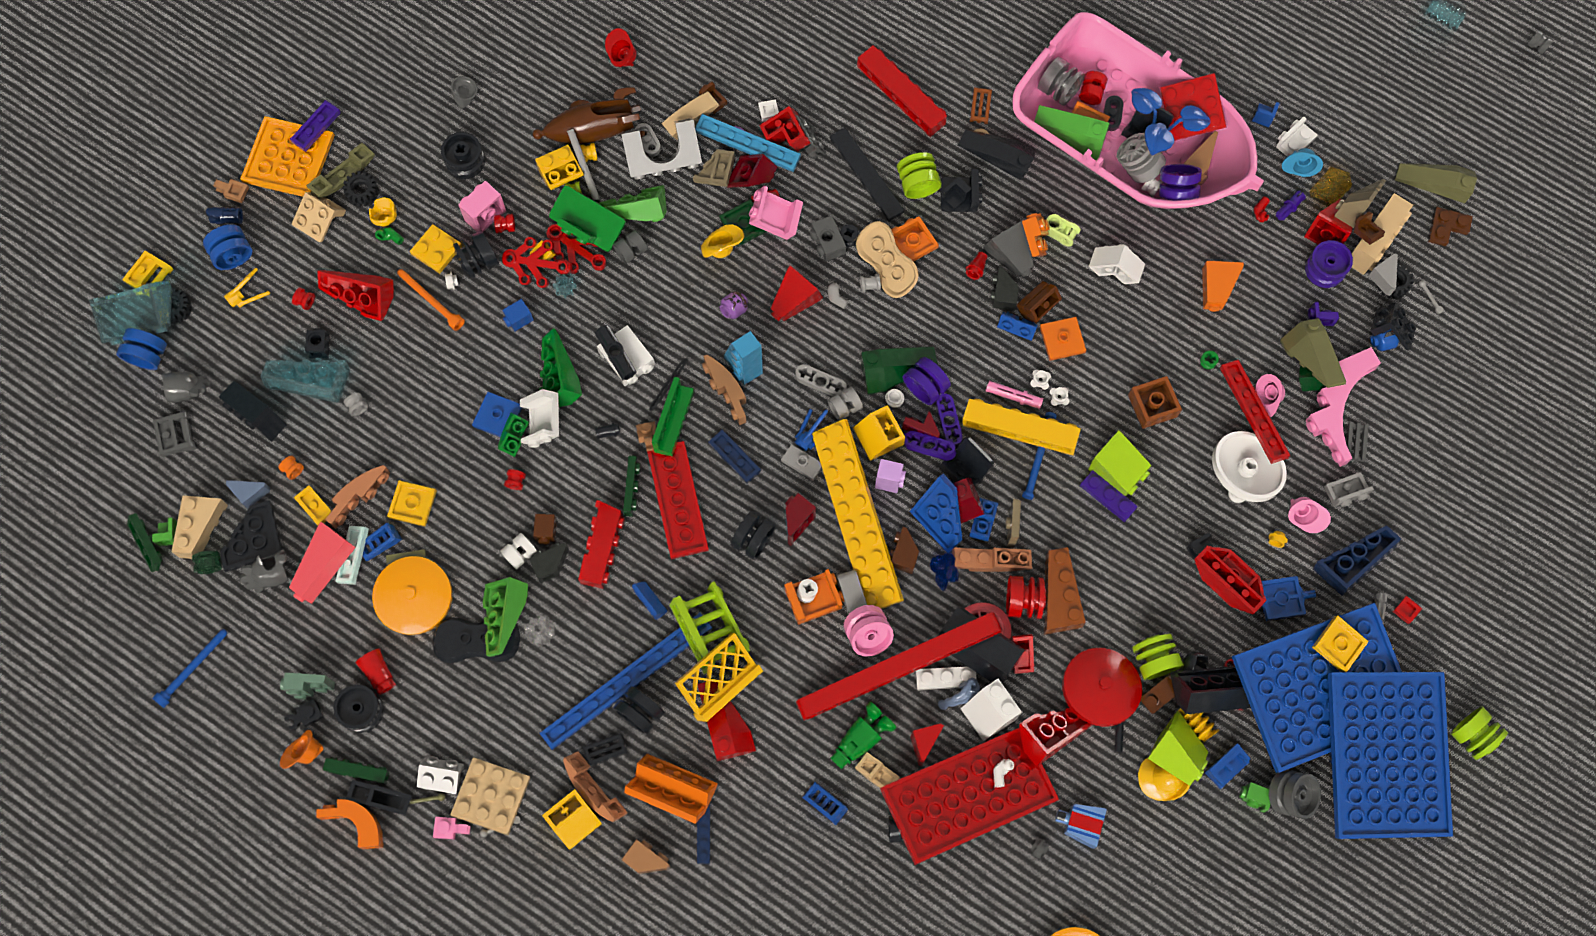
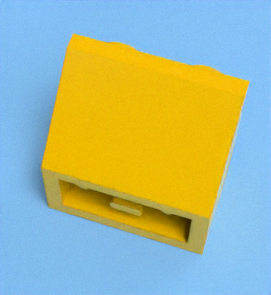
M569 145L535 159L537 168L550 190L584 176Z
M888 405L870 413L853 427L870 461L903 446L905 442V436Z
M575 789L542 815L569 850L602 824Z

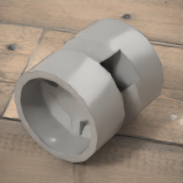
M852 387L842 391L841 396L835 395L828 399V405L838 421L848 417L849 412L855 413L863 408L858 394Z

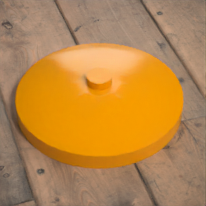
M410 556L398 559L383 569L374 584L372 594L374 610L382 623L395 632L405 635H418L428 632L442 622L448 614L452 603L450 580L439 565L427 558Z

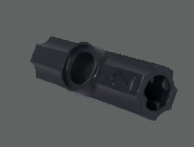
M610 326L598 328L594 333L622 381L632 378L637 371ZM615 350L620 351L618 355L611 354Z

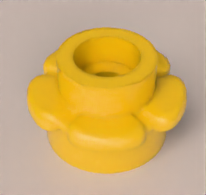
M1274 531V533H1270L1268 536L1269 544L1277 548L1284 547L1285 543L1288 542L1285 534L1281 531Z

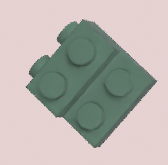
M285 673L280 683L281 690H285L287 694L301 700H306V697H313L314 689L315 692L327 693L328 690H334L335 682L326 675Z

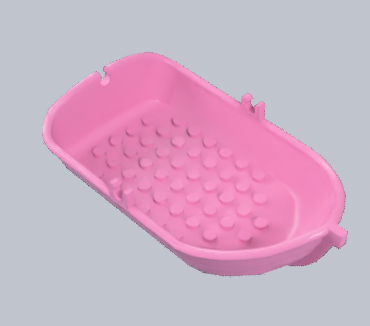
M1080 12L1075 14L1050 41L1049 47L1040 53L1015 87L1012 101L1013 111L1025 126L1138 202L1147 206L1177 209L1205 205L1229 195H1237L1248 189L1258 191L1264 180L1256 176L1257 150L1250 128L1234 106L1220 95L1227 128L1216 130L1218 135L1207 173L1208 178L1204 184L1200 185V197L1191 200L1172 201L1161 198L1159 190L1153 197L1150 196L1148 191H1143L1141 188L1145 183L1133 181L1116 157L1120 145L1127 139L1121 134L1136 112L1132 104L1131 91L1137 88H1146L1156 92L1162 100L1161 108L1165 109L1160 87L1191 80L1194 77L1180 69L1182 59L1178 58L1175 62L1171 61L1169 58L1171 52L1168 50L1161 57L1108 21L1092 13ZM1057 57H1061L1070 64L1068 71L1076 67L1078 69L1077 72L1098 71L1107 76L1108 80L1101 103L1099 105H1085L1104 113V106L1108 97L1119 96L1123 100L1124 105L1120 127L1115 131L1107 132L1100 157L1097 160L1091 157V150L1088 149L1083 155L1034 122L1039 105L1071 113L1077 101L1083 103L1079 99L1081 87L1076 95L1064 106L1059 103V100L1055 101L1053 99L1055 91L1047 95L1038 89L1041 77ZM1214 131L1174 141L1170 149L1162 151L1166 159L1165 166L1184 164ZM1160 174L1155 178L1158 181L1160 180Z

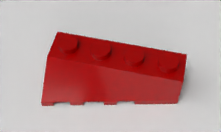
M596 500L595 507H597L598 513L597 517H592L591 531H593V535L588 536L586 550H589V552L583 556L578 580L580 584L603 589L604 584H608L610 578L608 569L609 565L614 563L615 554H613L614 547H618L620 540L618 532L619 528L622 529L624 526L625 517H623L621 510Z

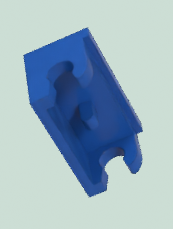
M1237 743L1216 761L1205 774L1219 789H1222L1250 763L1249 760L1251 759Z

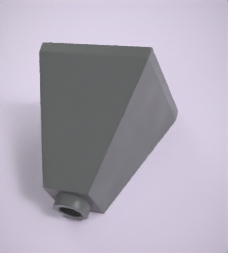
M1022 221L995 236L983 247L985 251L1015 275L1025 277L1033 272L1031 268L1034 264Z

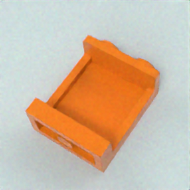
M826 569L822 574L808 578L815 581L818 586V592L810 603H802L798 600L796 590L801 581L794 584L792 582L784 584L786 595L798 625L842 609V602H845L841 591H837L835 574H830L829 569Z

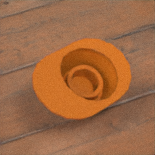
M307 730L287 747L280 759L281 768L287 769L295 763L310 764L323 751V745L312 737L311 730Z

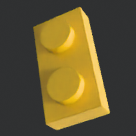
M307 486L294 498L317 525L320 522L325 523V519L331 513V510L310 486Z

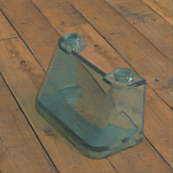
M170 280L149 283L139 288L89 300L102 344L108 342L111 345L123 343V335L128 328L145 332L156 331V334L168 331L167 327H171L172 286Z

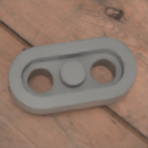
M646 123L637 125L635 129L644 131L647 134L641 138L645 154L648 157L657 156L661 151V146L653 129Z

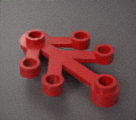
M553 224L547 229V238L554 243V253L556 254L553 257L554 262L565 259L564 254L561 252V242L567 246L568 261L572 263V266H576V269L570 272L571 274H576L579 271L575 252L591 262L593 269L597 271L603 270L606 267V259L603 255H593L582 246L585 244L567 237L568 235L561 231L562 227ZM555 232L559 233V235L553 236ZM557 256H562L561 259H556ZM598 262L602 263V265L596 266Z
M527 237L524 244L516 250L508 249L502 255L503 264L515 270L522 285H529L531 283V276L524 272L520 264L527 265L537 280V286L540 288H546L549 285V280L542 275L538 267L556 269L560 274L564 275L572 271V263L568 260L562 259L554 262L538 259L546 252L554 249V243L551 240H544L542 246L528 257H522L521 255L529 248H535L537 245L535 238ZM532 239L533 244L529 246L528 241ZM548 242L551 244L549 249L546 248V243ZM509 255L513 257L511 262L508 261ZM564 263L566 267L564 270H561L560 266ZM524 276L528 278L526 283L523 282ZM542 279L545 280V284L543 286L540 284V281Z

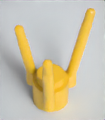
M254 268L234 289L224 295L233 308L236 305L241 308L247 303L270 294L267 291L242 301L244 296L239 290L258 271L257 268Z

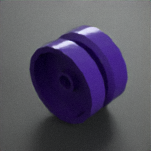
M1171 164L1162 167L1160 180L1163 183L1159 187V196L1172 201L1199 198L1201 186L1198 182L1201 181L1202 169L1187 164Z
M1328 240L1321 242L1315 247L1305 263V272L1308 279L1313 284L1322 288L1337 286L1343 281L1353 265L1352 254L1344 244L1338 241Z
M921 357L915 363V369L910 368L902 377L905 385L915 397L927 405H932L939 398V394H944L950 388L951 383L947 375L931 359Z

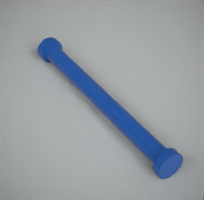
M1046 412L1045 414L1046 419H1056L1057 417L1052 412ZM1038 446L1027 487L1022 494L1023 498L1029 500L1034 498L1033 490L1045 452L1044 447Z

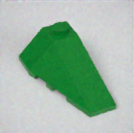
M553 328L542 338L541 360L544 361V367L540 371V377L543 378V386L539 388V391L545 389L557 392L558 406L563 407L574 403L582 395V390L577 373L559 334Z

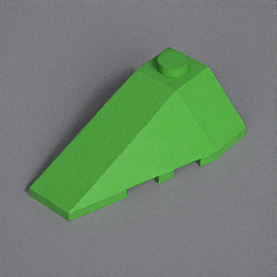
M1039 105L1034 121L1083 155L1088 149L1091 150V157L1094 160L1100 157L1109 129L1108 122Z
M664 185L642 189L641 193L635 196L630 193L626 194L618 201L616 199H609L598 203L623 219L658 222L664 218L667 212Z
M508 577L485 584L483 608L486 609L487 616L484 618V624L488 628L485 634L486 656L491 657L503 653L525 606L528 596L527 583Z

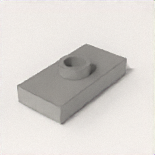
M792 444L781 459V462L814 481L822 469L820 461Z

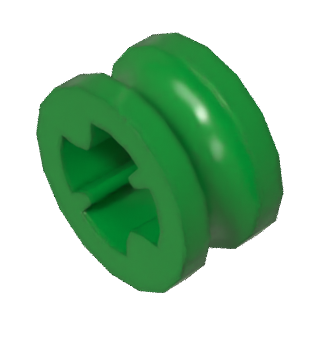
M1206 351L1200 359V364L1205 369H1213L1218 363L1219 357L1214 351ZM1207 357H1209L1211 360L1213 359L1211 364L1209 363V361H1205Z

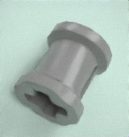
M879 274L869 277L860 276L861 292L870 289L880 290Z

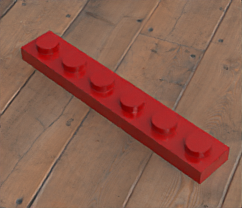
M1235 360L1221 365L1220 370L1270 463L1273 464L1288 459L1290 453L1240 361Z

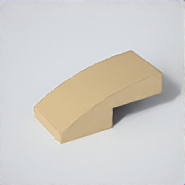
M868 752L855 767L858 772L879 788L901 779Z

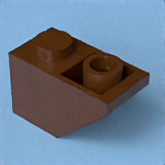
M902 527L901 532L897 531L894 542L897 545L895 550L891 549L890 558L894 569L912 574L919 550L908 529Z

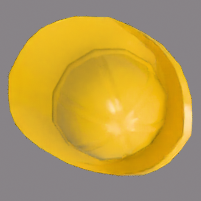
M731 224L724 225L713 231L701 245L703 257L714 256L716 258H724L730 255L733 246L743 240V230Z
M1148 758L1141 763L1138 772L1139 785L1148 797L1157 801H1170L1182 797L1190 787L1188 784Z

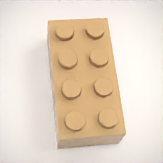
M1395 193L1392 195L1373 222L1385 231L1384 237L1371 245L1361 239L1351 253L1353 257L1352 268L1363 275L1368 269L1370 271L1373 270L1411 216L1410 209L1413 204Z

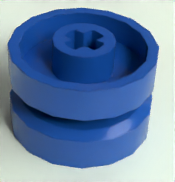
M234 224L220 226L208 233L203 239V246L208 255H210L211 262L219 270H229L244 264L249 260L253 251L245 239L246 237L240 226Z
M133 328L126 329L122 339L125 343L119 345L116 355L134 366L148 370H157L161 361L158 355L164 354L167 343L151 333Z

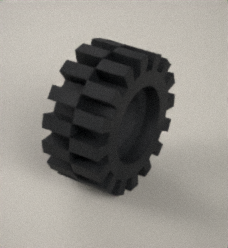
M357 171L358 175H355L354 172L351 173L352 177L348 175L346 177L348 181L344 180L343 182L345 185L343 186V192L348 201L354 206L357 204L358 207H361L362 204L366 207L368 202L370 205L373 204L372 199H377L376 195H379V188L372 175H368L367 172L362 174L361 171ZM358 185H367L368 188L364 193L356 194L354 192Z
M1397 263V277L1401 280L1402 284L1399 287L1396 286V289L1387 298L1390 299L1392 296L1393 299L1402 298L1412 288L1414 283L1412 278L1414 275L1413 273L1409 274L1411 271L1409 268L1407 270L1404 269L1406 265L1403 264L1400 267V263Z
M167 288L166 293L162 290V295H157L158 300H154V309L158 316L168 324L170 322L176 324V321L182 323V318L188 319L186 314H191L189 309H192V303L186 294L176 288H173V290ZM179 301L180 305L175 311H167L166 307L170 302Z

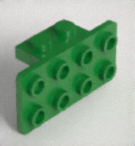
M569 186L563 187L549 213V217L556 221L558 226L562 227V232L567 235L572 233L577 236L576 240L585 245L586 243H592L607 252L612 250L613 244L626 223L622 217Z

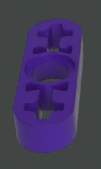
M946 393L940 394L936 400V408L944 440L953 442V439L949 438L951 437V430L954 429V436L958 438L953 443L955 447H958L962 442L963 435L953 398ZM943 399H945L946 402H949L947 404L948 411L946 412L944 404H940ZM951 416L955 422L952 425H947L944 422V418Z
M909 431L904 435V445L908 450L946 461L952 460L956 456V448L951 441L916 431ZM929 442L935 444L931 449H927L924 446Z

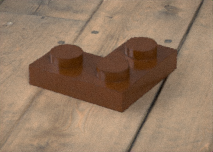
M1436 207L1433 213L1428 242L1446 247L1449 243L1451 231L1468 235L1473 216Z

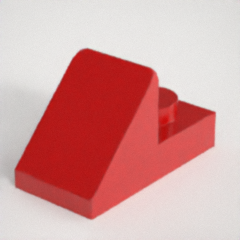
M1033 635L1012 636L1011 641L1025 649L1019 662L1013 668L1014 674L1034 672Z

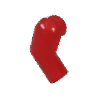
M1265 196L1260 199L1253 209L1256 220L1259 222L1269 219V214H1267L1265 208L1270 203V200Z

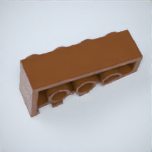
M1068 547L1049 550L1045 559L1046 605L1044 610V635L1079 629L1086 623Z

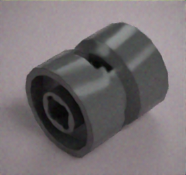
M635 230L627 234L625 240L621 238L613 244L614 250L625 264L633 260L635 255L639 256L648 250L644 240Z

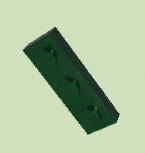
M628 456L623 508L624 515L628 517H633V511L637 510V499H634L635 492L639 490V481H636V476L640 474L641 463H638L636 456Z
M137 513L128 516L127 526L151 573L158 571L162 562L161 554L155 550L151 535H147L143 519H139Z

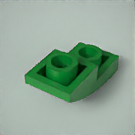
M510 413L497 449L515 457L522 444L521 437L529 421Z

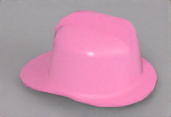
M1266 374L1257 381L1255 391L1269 417H1272L1276 413L1279 403L1284 399L1285 388L1276 376Z
M1307 497L1291 499L1288 517L1294 525L1309 533H1318L1328 527L1331 516L1326 508Z

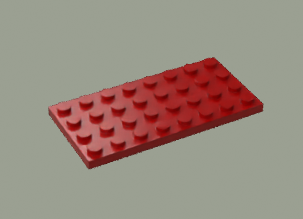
M1020 728L880 788L914 865L1059 800L1042 763L1036 766L1023 751ZM1003 759H1011L1014 762V768L1004 775L1005 786L994 787V767Z

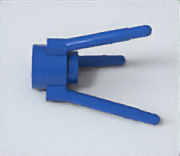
M809 409L799 432L795 436L796 440L794 443L804 451H807L808 448L812 450L815 443L812 441L813 436L811 434L828 413V410H824L811 429L803 433L812 413V409Z

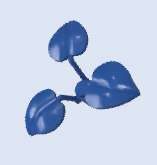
M1137 88L1131 91L1132 104L1137 111L1143 114L1153 112L1152 124L1145 130V141L1151 156L1168 150L1173 146L1174 137L1170 130L1178 123L1183 122V127L1189 131H1201L1211 123L1210 118L1200 108L1190 105L1185 106L1181 110L1180 115L1182 118H1179L1166 128L1163 123L1156 124V109L1162 106L1160 96L1146 88Z

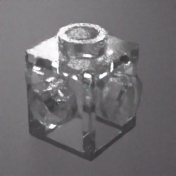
M543 616L531 617L530 623L526 624L525 634H527L526 637L531 644L537 646L549 645L550 639H553L555 632L551 621H548L549 618ZM537 627L542 628L541 631L536 632Z

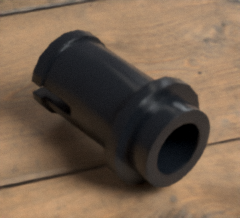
M612 422V425L595 427L597 439L620 435L618 423Z

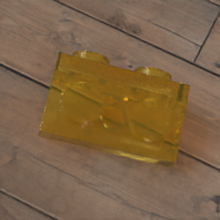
M1330 167L1310 190V195L1326 201L1327 207L1350 190L1352 186L1350 173Z

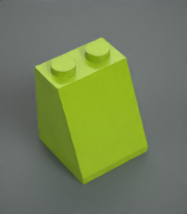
M1118 430L1095 456L1088 470L1095 471L1126 497L1128 494L1132 495L1137 490L1138 486L1136 484L1140 480L1144 482L1149 476L1150 472L1148 470L1151 464Z
M1176 711L1156 739L1148 759L1191 786L1194 780L1199 781L1204 773L1203 770L1208 763L1206 760L1208 750L1181 713Z

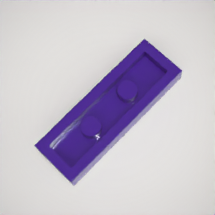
M325 100L290 138L291 142L306 152L341 114L340 110Z
M1093 470L1080 484L1081 488L1124 523L1138 507Z

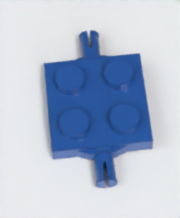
M1298 576L1261 581L1264 596L1266 597V602L1261 607L1266 621L1306 615L1305 599L1316 598L1315 590H1302L1299 585Z

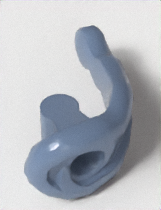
M972 677L967 682H962L959 685L961 691L951 698L940 700L938 702L939 708L946 710L949 706L954 707L966 704L980 691V685L977 680Z

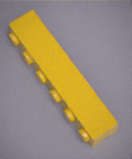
M969 399L963 417V426L1073 456L1081 429L1071 423L1063 424L1059 423L1056 419L1040 418L1039 415L1034 413L1025 414L1015 408L1011 410L1006 409L1000 404L994 403L991 405L981 399Z

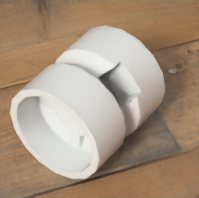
M520 533L513 539L512 545L507 544L500 552L517 570L525 563L524 559L531 558L537 550ZM518 547L523 549L521 554L517 551Z

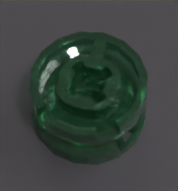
M213 550L202 551L192 555V562L195 564L193 566L194 573L197 571V574H211L222 569V564L219 562L221 558L220 552Z

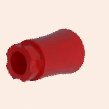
M380 648L366 653L355 662L379 695L390 691L396 686Z

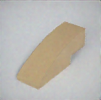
M706 92L678 109L662 124L671 136L678 140L674 121L693 118L696 127L701 115L709 116L719 104L709 92Z

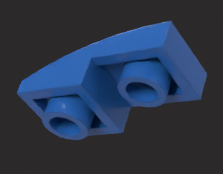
M980 498L979 500L985 514L974 518L969 537L988 542L998 503Z

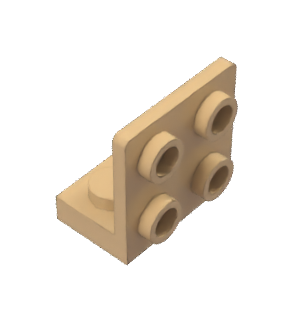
M305 192L292 225L318 242H323L332 219L344 216L346 210L326 197L318 198L313 192Z

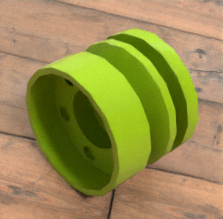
M927 152L912 154L903 158L897 164L899 178L902 180L903 192L907 198H924L934 194L941 188V180L936 171V164L932 154Z
M1172 634L1155 635L1142 640L1132 647L1133 653L1143 652L1135 657L1137 661L1146 660V663L1139 667L1144 680L1164 676L1184 666L1178 653L1169 654V651L1176 647L1175 643L1166 644L1173 640Z
M1483 706L1465 717L1450 733L1459 744L1470 741L1466 751L1471 752L1475 750L1472 754L1475 760L1493 752L1508 734L1505 728L1497 731L1501 726L1499 722L1488 725L1492 715Z

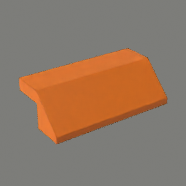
M646 754L637 763L636 775L625 786L624 793L696 824L705 814L718 783Z

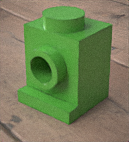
M1252 782L1242 787L1239 797L1247 802L1246 805L1256 809L1261 807L1260 812L1263 813L1269 810L1268 788Z

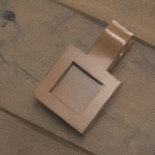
M230 179L229 183L216 180L213 185L216 187L217 192L224 193L225 198L239 203L243 202L249 189L247 184Z
M655 421L636 425L639 443L645 442L646 450L652 451V439L656 430Z

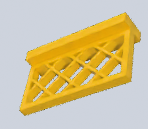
M731 633L679 678L675 684L695 712L693 715L697 721L707 722L761 674L763 670L760 665L755 664L737 635ZM732 640L736 645L735 653L727 652L728 643ZM717 653L722 654L721 666L713 665V659ZM727 655H734L733 667L725 666ZM739 656L744 657L748 663L742 669L738 668ZM702 666H708L706 678L698 677L699 669ZM712 667L720 668L719 680L711 679ZM725 669L732 670V678L729 681H723ZM688 678L693 679L692 691H687L683 686V683ZM698 680L706 681L704 693L697 692ZM711 681L718 682V690L714 694L709 693ZM696 694L704 695L703 704L699 708L695 703Z

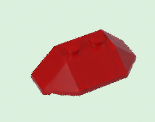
M1207 545L1194 559L1201 579L1230 607L1254 614L1266 602L1260 576L1231 549Z

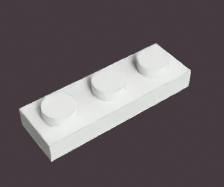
M969 667L931 668L915 671L917 690L960 688L959 685L962 682H967L969 678L973 677L976 679V672Z

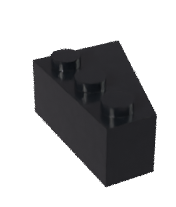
M235 380L219 396L224 402L222 406L230 413L234 411L233 415L240 421L244 419V423L252 430L256 429L271 442L287 426L269 406Z

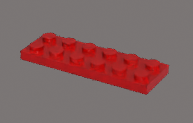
M677 442L673 456L654 453V450L647 451L670 558L675 559L709 551L685 442Z

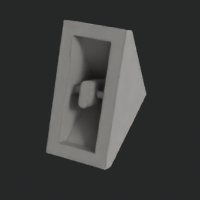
M1398 254L1391 255L1369 274V277L1389 296L1396 289Z

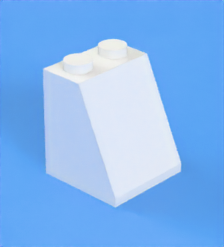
M996 679L979 691L961 708L983 742L1016 721L1022 713L999 679Z

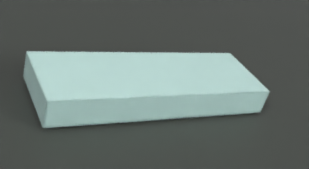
M349 526L346 540L356 548L339 568L335 582L339 584H356L365 541L369 531L368 528Z

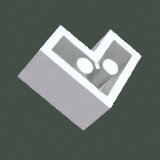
M1124 244L1096 247L1089 267L1098 276L1114 275L1123 284L1139 283L1145 263L1139 256L1135 255Z

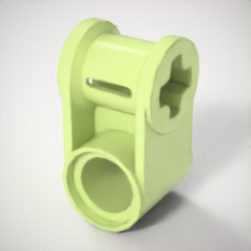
M1056 214L1049 215L1047 218L1050 230H1048L1049 235L1047 236L1052 237L1065 246H1072L1073 239L1081 231L1080 227ZM1050 224H1055L1056 227H1051Z

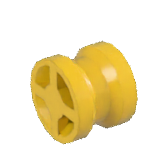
M590 143L588 146L580 145L586 162L588 160L598 161L595 143Z

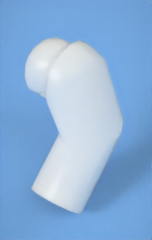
M1003 759L994 767V787L1005 786L1004 775L1014 768V762L1011 759Z

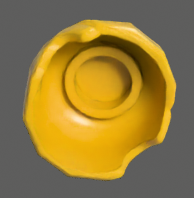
M385 197L376 199L374 207L372 209L369 208L370 220L377 226L385 227L390 225L397 217V209L394 202L390 198Z

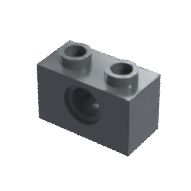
M832 215L811 224L810 236L813 241L816 240L818 254L820 257L823 256L825 262L846 254V245ZM828 237V238H830L831 240H830V241H824L823 238Z

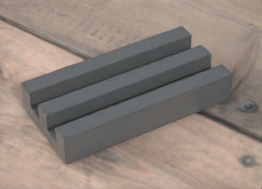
M1349 422L1346 445L1350 454L1353 429H1356L1354 456H1352L1351 460L1365 462L1369 425ZM1362 430L1361 453L1359 457L1360 432Z

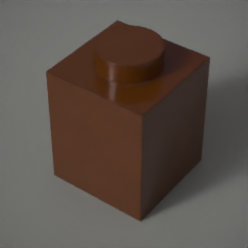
M535 514L533 537L539 544L547 545L550 542H555L557 519L554 514Z

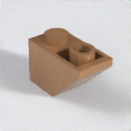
M636 840L622 858L624 863L639 874L668 870L670 868V865L667 863L669 859L660 852L657 855L652 852L651 849L653 847L645 840H642V842Z

